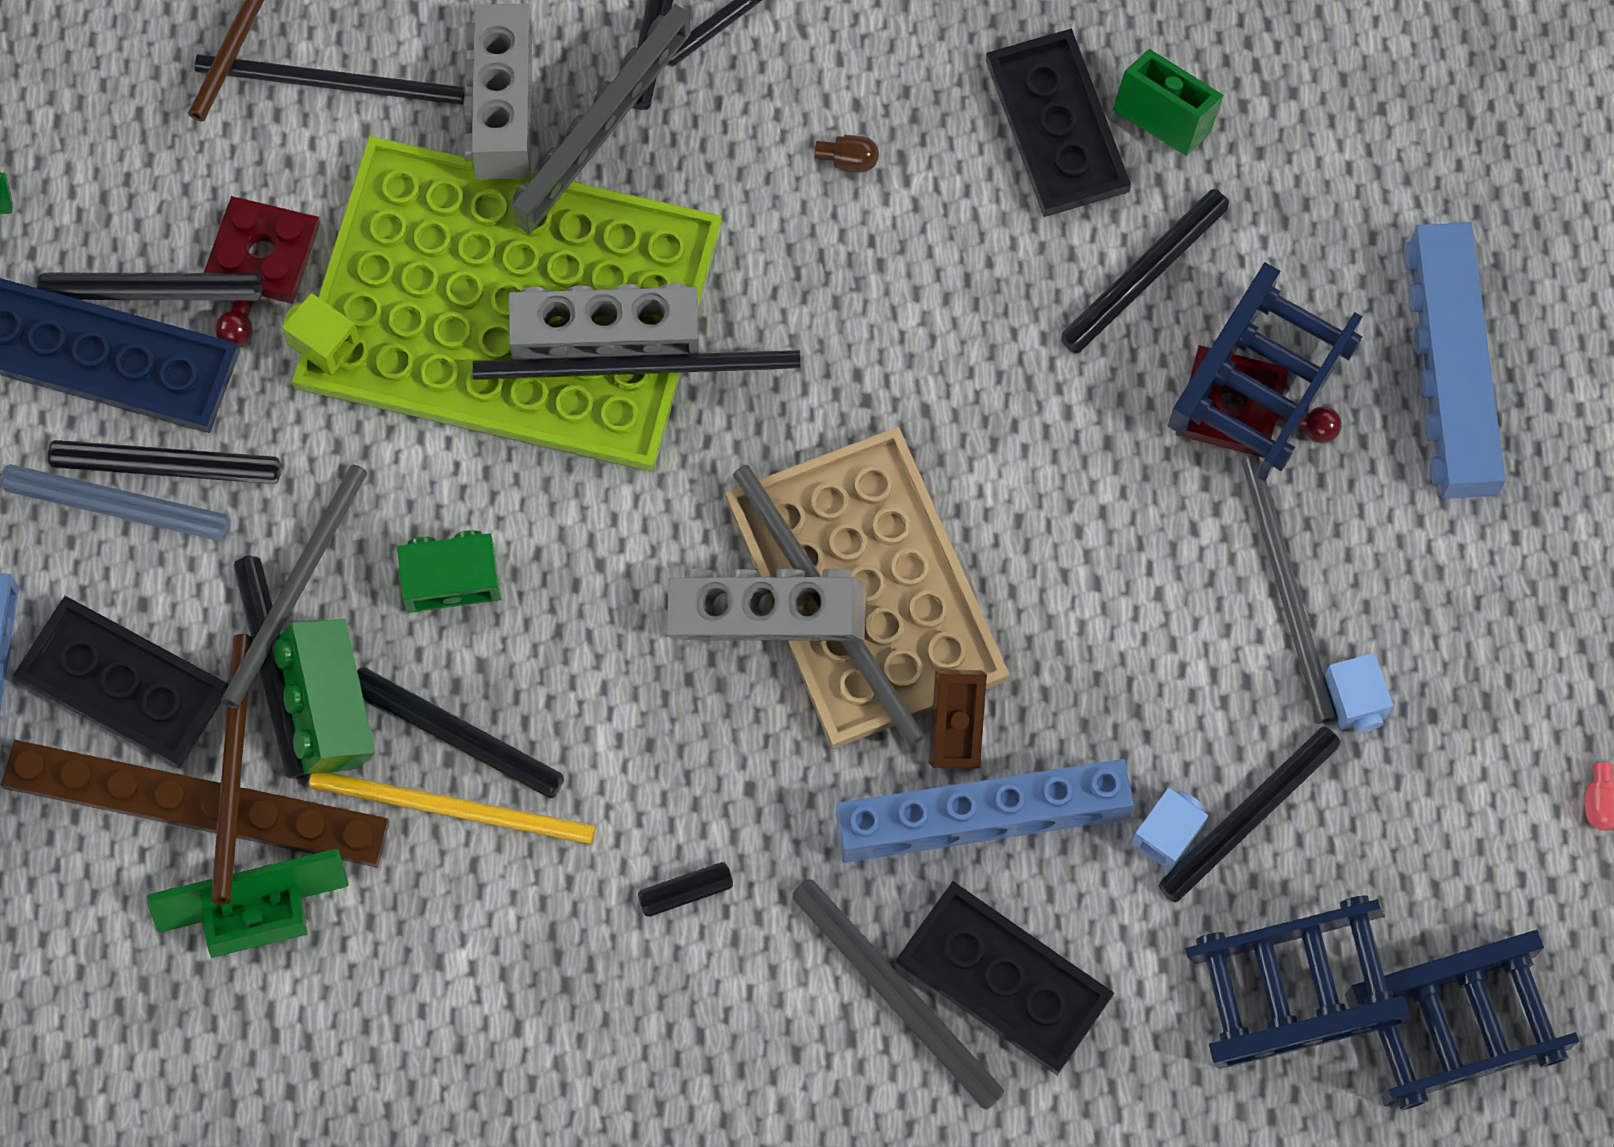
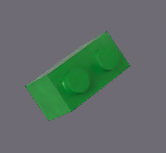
M1148 49L1124 71L1112 110L1187 156L1211 133L1224 95L1153 50Z
M467 530L457 533L451 539L436 540L433 537H417L409 540L407 545L397 546L402 597L407 613L501 600L495 547L491 533L483 534L478 530Z

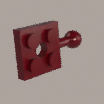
M231 196L203 273H258L263 280L262 297L293 304L320 225L319 217ZM259 241H268L275 246L273 252L263 258L254 257L249 253L251 247ZM234 300L231 311L222 314L216 322L215 333L217 338L238 343L239 347L245 345L252 336L253 328L248 316L254 301Z
M1198 346L1190 380L1209 352V347ZM1236 354L1233 355L1230 361L1236 363L1235 369L1283 395L1288 370L1279 365ZM1215 385L1208 395V398L1213 400L1212 406L1271 439L1275 423L1286 425L1288 421L1227 385H1224L1223 388ZM1227 392L1237 393L1243 398L1245 406L1238 411L1227 410L1221 405L1219 397ZM1320 406L1308 412L1298 428L1305 429L1307 436L1314 442L1329 443L1340 434L1342 422L1339 414L1334 409ZM1192 421L1184 435L1178 432L1175 434L1265 458L1204 422L1198 425Z

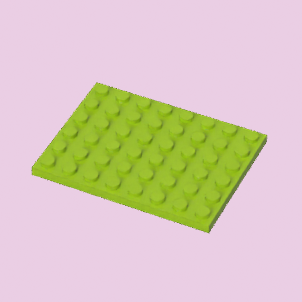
M369 135L318 297L356 324L361 342L332 376L300 354L292 380L293 387L297 390L654 472L681 373L474 380L473 361L512 360L509 329V292H520L528 287H541L547 291H567V289L573 286H589L594 290H613L616 286L632 284L639 286L641 289L660 288L668 283H681L687 287H697L699 310L722 227V215L572 182L532 233L528 234L515 225L512 199L520 185L526 181L530 183L537 173L530 172V178L475 179L473 161H465V158L462 156ZM647 314L640 321L647 325H654L663 318L657 314ZM602 315L593 322L599 326H608L616 319L610 315ZM557 316L551 318L547 325L558 328L566 325L569 320L565 317Z

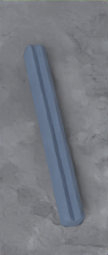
M7 465L1 478V486L7 492L216 541H223L229 530L230 520L223 513L17 465Z

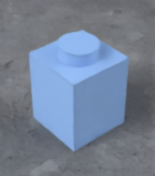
M1376 653L1329 665L1324 679L1340 729L1345 730L1354 727L1356 733H1365L1381 727L1384 724L1383 719H1386L1392 710L1393 703Z
M1168 787L1136 831L1131 844L1171 871L1202 830L1209 815L1202 811L1203 805L1195 797L1184 791H1179L1177 794Z

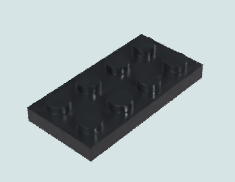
M1072 28L986 53L988 69L1043 217L1130 192L1131 183Z
M65 595L13 674L20 683L178 769L181 768L222 702L221 698L229 686L227 682Z
M954 881L951 882L896 958L898 965L1057 1076L1114 996L1113 991Z

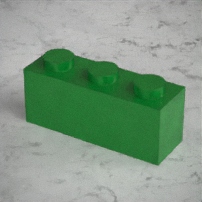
M346 619L292 622L276 639L274 658L277 667L282 668L286 686L284 689V705L287 712L292 714L295 728L293 747L297 758L302 760L304 775L358 769L375 754Z

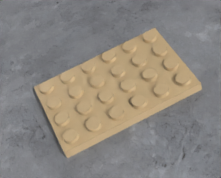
M899 426L759 479L762 487L821 577L824 569H845L851 571V577L866 583L864 643L913 718L933 710L935 670H982L987 674L986 689L1009 681L1010 674ZM741 487L725 492L726 502L755 570L759 571V577H776V570L793 569ZM768 593L766 595L773 609L775 598L773 593ZM811 595L804 604V611L807 616H811L819 610ZM786 641L832 750L895 725L841 641Z

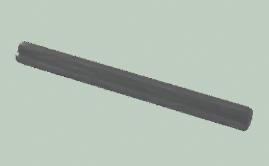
M808 879L801 883L793 892V900L977 1103L986 1110L995 1105L1004 1093L999 1083L815 881Z

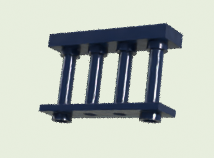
M1266 262L1260 268L1175 404L1167 425L1169 428L1184 435L1192 421L1198 425L1204 422L1261 454L1265 459L1257 477L1263 481L1267 480L1273 468L1279 471L1284 469L1295 450V446L1289 444L1290 440L1341 357L1349 361L1363 336L1356 333L1363 316L1354 312L1344 330H1341L1280 296L1281 290L1275 288L1281 271ZM1262 312L1268 315L1272 312L1333 346L1322 366L1319 367L1257 332L1259 327L1253 323L1259 313ZM1239 348L1245 352L1249 348L1311 383L1298 404L1235 369L1236 363L1230 360L1236 350ZM1217 385L1223 388L1224 385H1227L1287 419L1288 421L1276 441L1212 406L1213 400L1209 399L1208 395L1213 387Z
M1367 895L1351 897L1339 903L1340 909L1230 937H1225L1224 932L1206 934L1196 939L1197 945L1185 948L1187 958L1193 964L1207 963L1223 1032L1219 1034L1220 1041L1209 1044L1213 1064L1219 1069L1237 1066L1413 1022L1409 1005L1404 995L1395 997L1393 991H1388L1370 924L1371 920L1385 917L1383 907L1378 899L1369 901ZM1350 926L1368 992V996L1364 998L1366 1005L1346 1009L1344 1003H1339L1321 934ZM1302 938L1320 1008L1316 1010L1317 1017L1297 1021V1017L1290 1014L1273 945ZM1254 950L1271 1021L1267 1022L1269 1029L1249 1034L1248 1028H1243L1226 957Z
M1537 929L1384 975L1388 991H1393L1395 997L1411 995L1413 1002H1419L1444 1071L1443 1073L1416 1081L1397 1026L1378 1030L1397 1087L1388 1089L1381 1097L1384 1106L1398 1103L1400 1110L1411 1109L1429 1101L1427 1094L1536 1060H1538L1540 1068L1569 1058L1566 1051L1572 1049L1579 1042L1578 1036L1574 1032L1558 1038L1555 1037L1530 967L1534 965L1532 958H1535L1544 949ZM1502 967L1506 975L1511 974L1537 1043L1509 1052L1483 982L1488 979L1485 972ZM1365 981L1351 985L1345 993L1349 1008L1366 1005L1364 998L1368 996ZM1456 981L1459 988H1465L1490 1056L1489 1059L1466 1066L1462 1065L1437 996L1441 994L1439 986Z

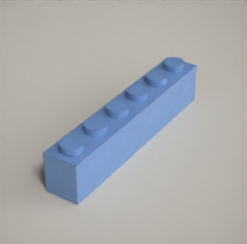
M1472 222L1417 225L1411 241L1406 242L1404 245V263L1407 270L1413 269L1415 284H1411L1409 288V304L1412 312H1419L1420 327L1415 328L1414 345L1416 354H1424L1426 370L1420 371L1419 384L1422 398L1429 397L1431 413H1426L1425 416L1427 441H1435L1436 457H1432L1430 461L1431 481L1433 485H1440L1442 499L1498 496L1506 480Z

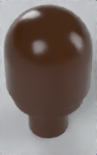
M844 134V136H837L836 142L816 141L815 159L834 161V168H840L841 171L867 172L877 164L879 158V150L875 142L864 136Z

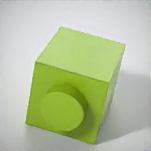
M310 293L303 303L298 302L294 304L287 312L283 321L282 330L288 346L331 376L361 342L356 324L313 293Z

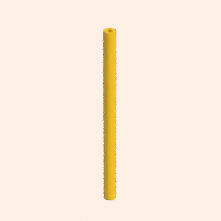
M329 772L311 774L309 781L310 789L591 845L593 844L596 831L595 825Z

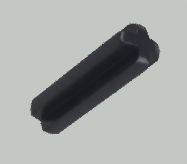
M720 862L642 889L638 892V899L645 916L651 917L729 890L733 886V879L727 864Z

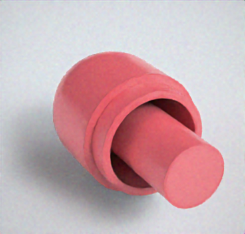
M1599 762L1593 764L1594 783L1588 784L1587 791L1584 793L1585 813L1588 822L1594 828L1609 831L1614 829L1613 765L1609 762Z

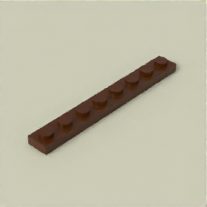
M14 739L1 782V786L4 789L217 834L221 787L219 782ZM240 787L236 838L309 854L338 849L342 861L378 868L390 821L385 817Z

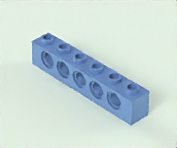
M1125 759L840 802L836 804V821L843 863L1126 820L1130 818L1134 802Z

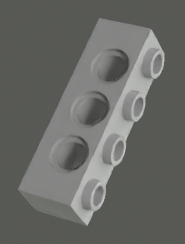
M529 3L475 5V23L466 24L467 50H474V59H466L465 62L466 86L473 87V96H465L466 124H472V133H464L465 161H473L475 179L530 178L532 25Z
M668 283L660 288L641 289L636 285L624 284L616 286L613 290H594L589 286H573L567 289V291H547L541 287H528L520 292H509V329L512 360L699 353L697 287H687L681 283ZM647 314H657L663 318L654 325H647L640 321ZM602 315H610L616 319L608 326H599L593 322ZM562 316L569 320L566 325L558 328L547 325L551 318Z
M691 569L685 570V578H669L667 635L679 640L864 641L866 583L851 577L850 570L824 569L822 577H805V571L779 569L776 570V577H759V571L734 569L730 571V577H713V571ZM726 593L729 599L728 607L723 614L715 616L713 603L720 594ZM768 593H773L775 598L774 608L769 614L761 616L758 610L761 598ZM819 593L821 596L819 610L815 614L807 616L804 611L806 599L811 594Z

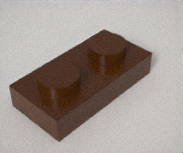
M935 670L929 764L933 768H980L987 674L982 670Z

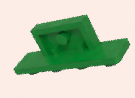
M333 849L234 873L231 902L226 905H218L211 902L213 879L147 895V904L158 932L204 922L207 948L211 958L308 935L302 898L345 888L349 883L340 851Z

